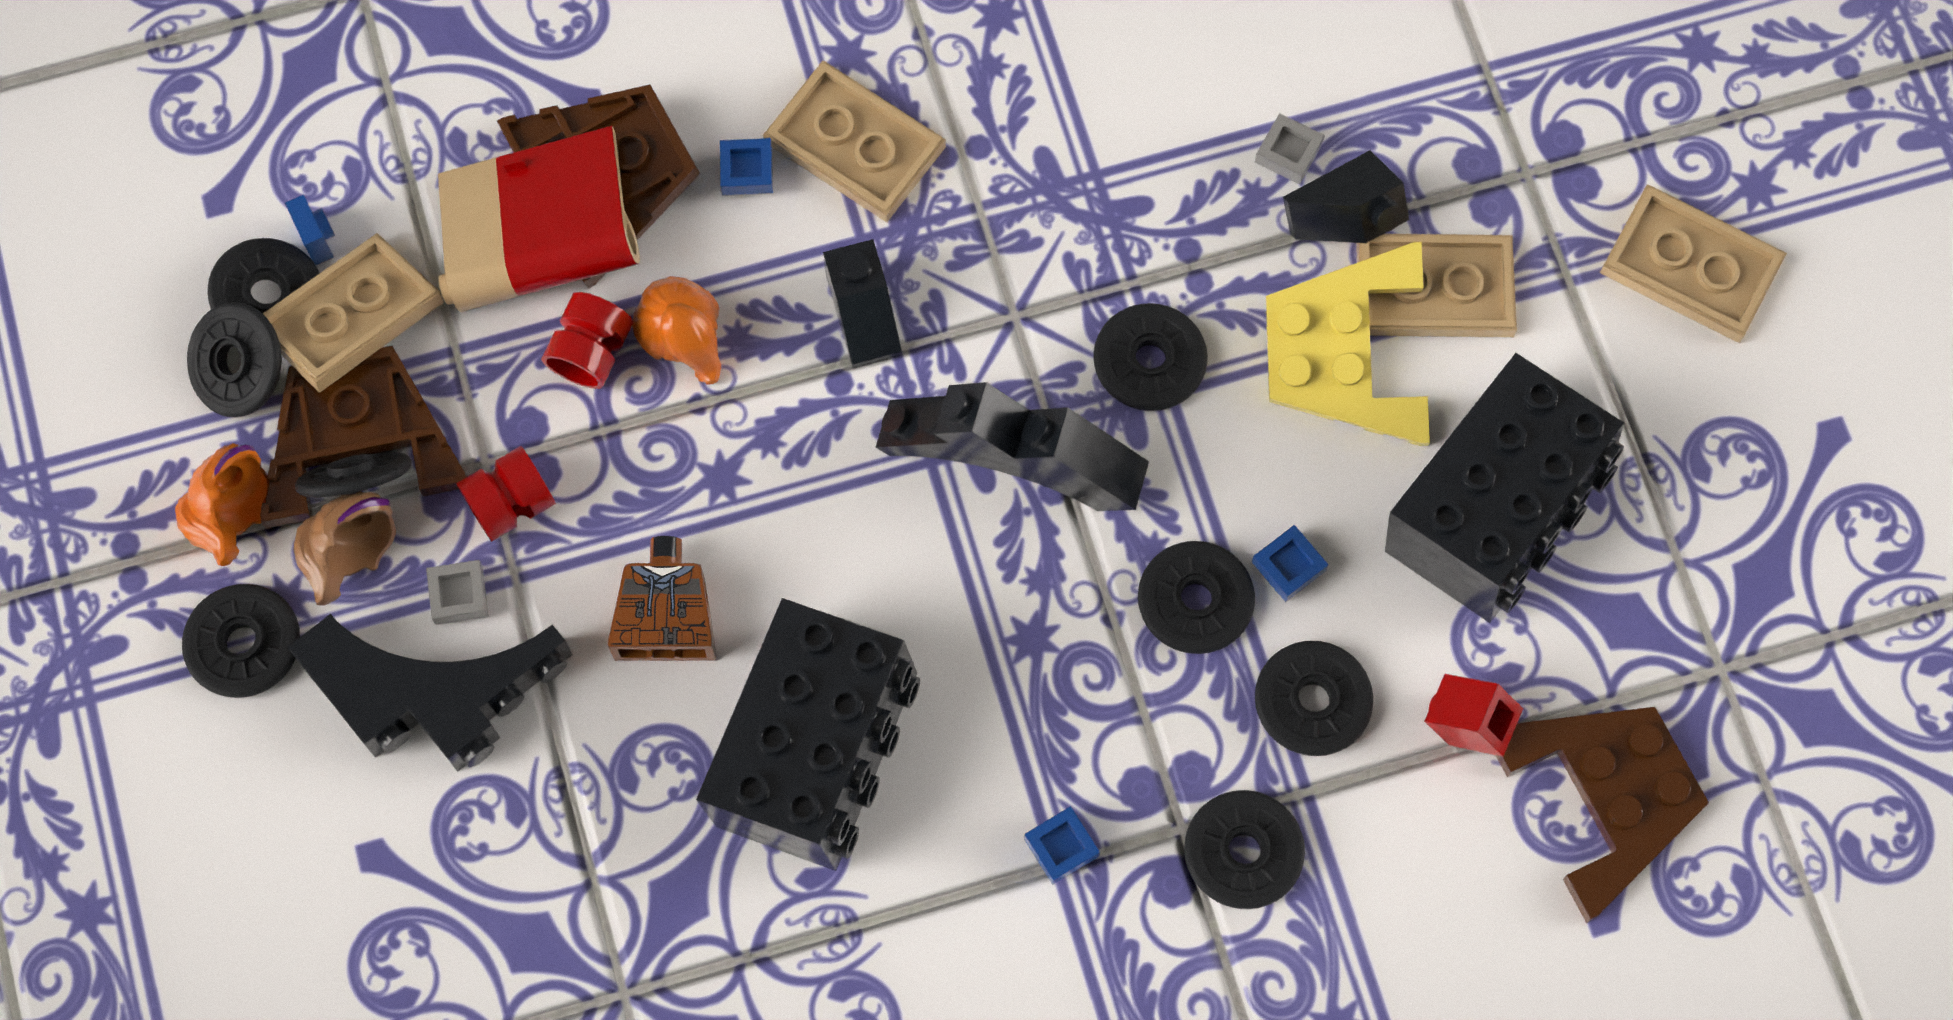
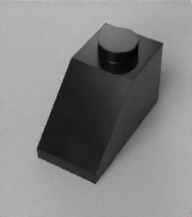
M1371 150L1283 196L1290 234L1295 239L1368 243L1409 220L1404 183Z
M874 240L823 252L826 278L852 368L902 356V348L890 296Z

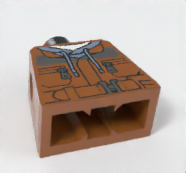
M674 536L653 537L650 539L649 563H629L625 565L608 638V647L614 661H716V647L704 573L700 564L682 563V539Z

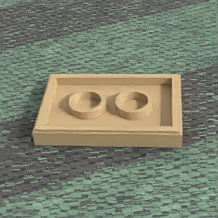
M824 60L763 134V138H771L772 148L885 222L889 221L946 148L945 138Z
M1647 184L1605 261L1600 274L1740 343L1787 253Z
M376 233L263 314L276 331L282 357L320 393L435 310L444 301L441 292Z
M1382 234L1368 243H1356L1358 263L1413 242H1422L1424 287L1422 292L1369 294L1370 336H1515L1517 320L1512 235Z

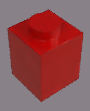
M1444 674L1436 694L1430 701L1429 711L1424 722L1449 746L1503 757L1524 708L1498 683Z

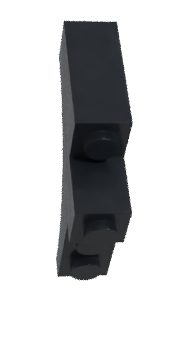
M987 382L949 385L946 396L890 400L887 411L882 419V427L875 447L888 456L937 458L1007 473L1058 491L1096 511L1136 510L1149 464L1148 460L1070 408L1028 410Z
M329 614L287 647L374 757L383 751L390 753L402 746L412 734L410 730L419 723L457 772L465 765L469 768L478 765L493 752V743L500 739V736L489 720L496 715L503 717L514 711L525 698L523 694L539 681L547 683L556 678L566 668V660L573 655L566 640L552 624L535 637L516 647L486 657L454 662L410 659L370 645L348 631L336 621L332 614Z

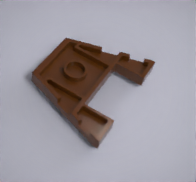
M650 84L587 98L588 103L561 109L555 105L539 109V114L521 118L511 115L497 120L513 153L613 126L616 133L624 211L632 224L637 240L700 175L697 166ZM605 274L583 279L582 281L589 289L596 285Z
M393 345L382 347L320 393L293 366H289L277 425L279 436L275 456L270 461L267 477L270 481L266 503H262L260 513L261 523L268 529L302 522L312 517L310 497L300 495L295 489L297 479L306 473V468L331 463L354 455L375 454L412 446L419 490L423 497L459 489L456 483L466 478L467 475Z
M1656 707L1517 723L1504 756L1495 755L1506 776L1509 777L1557 754L1607 843L1611 854L1577 869L1563 878L1586 923L1594 920L1709 803Z

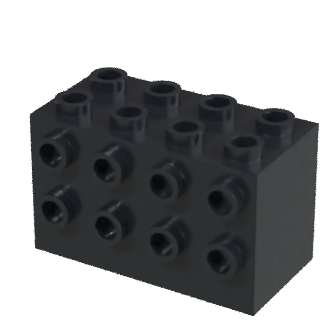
M1515 353L1390 511L1385 552L1491 623L1501 609L1509 613L1515 607L1526 589L1523 582L1531 569L1538 573L1544 569L1557 549V546L1553 543L1561 530L1564 529L1570 533L1577 526L1588 506L1584 503L1594 489L1601 493L1615 475L1618 466L1614 464L1624 449V445L1619 443L1624 422L1518 353Z
M782 598L696 798V801L714 825L722 830L836 871L841 858L848 859L856 846L859 827H856L855 824L862 807L869 808L876 797L880 783V777L875 776L883 756L890 758L893 754L900 735V727L896 726L901 711L903 707L910 708L913 705L919 690L920 678L916 676L917 671L905 641Z

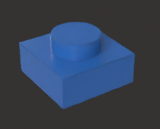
M771 138L720 140V184L722 195L773 193Z
M304 194L285 202L301 240L315 265L334 258L326 240L334 237L335 234L323 209L320 208L312 211Z
M1295 525L1260 550L1252 559L1253 565L1285 602L1326 572L1329 566Z
M1071 806L1024 834L1025 842L1052 885L1100 855V851Z

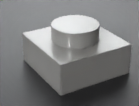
M1279 113L1256 153L1255 163L1300 184L1321 148L1325 135Z
M480 560L426 568L431 617L435 625L489 616L483 565Z

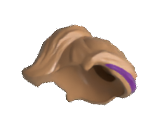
M362 491L341 495L324 504L315 516L305 519L297 528L293 549L297 566L305 575L314 591L316 605H328L340 597V586L344 576H351L365 568L371 571L378 569L381 557L392 545L396 535L389 499L382 498L378 493Z

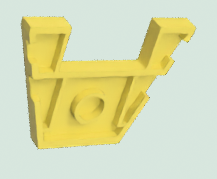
M1422 242L1404 245L1266 296L1269 402L1332 421L1335 419L1359 426L1366 431L1376 434H1386L1400 438L1417 446H1428L1430 444L1428 396L1374 398L1372 396L1369 294L1422 292L1424 288Z

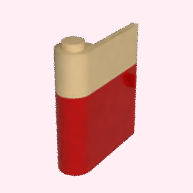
M613 126L438 173L445 274L439 276V286L446 304H454L459 312L639 265L640 263L636 235L624 211L616 133Z

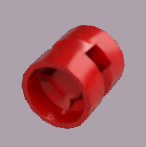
M575 292L572 294L560 319L564 330L554 331L541 360L552 372L572 383L586 388L602 389L615 362L611 351L621 349L631 329L633 320L623 309L606 299L590 293Z
M522 446L495 460L494 471L488 472L481 468L456 483L491 542L516 528L517 517L523 515L531 519L556 504L544 480Z

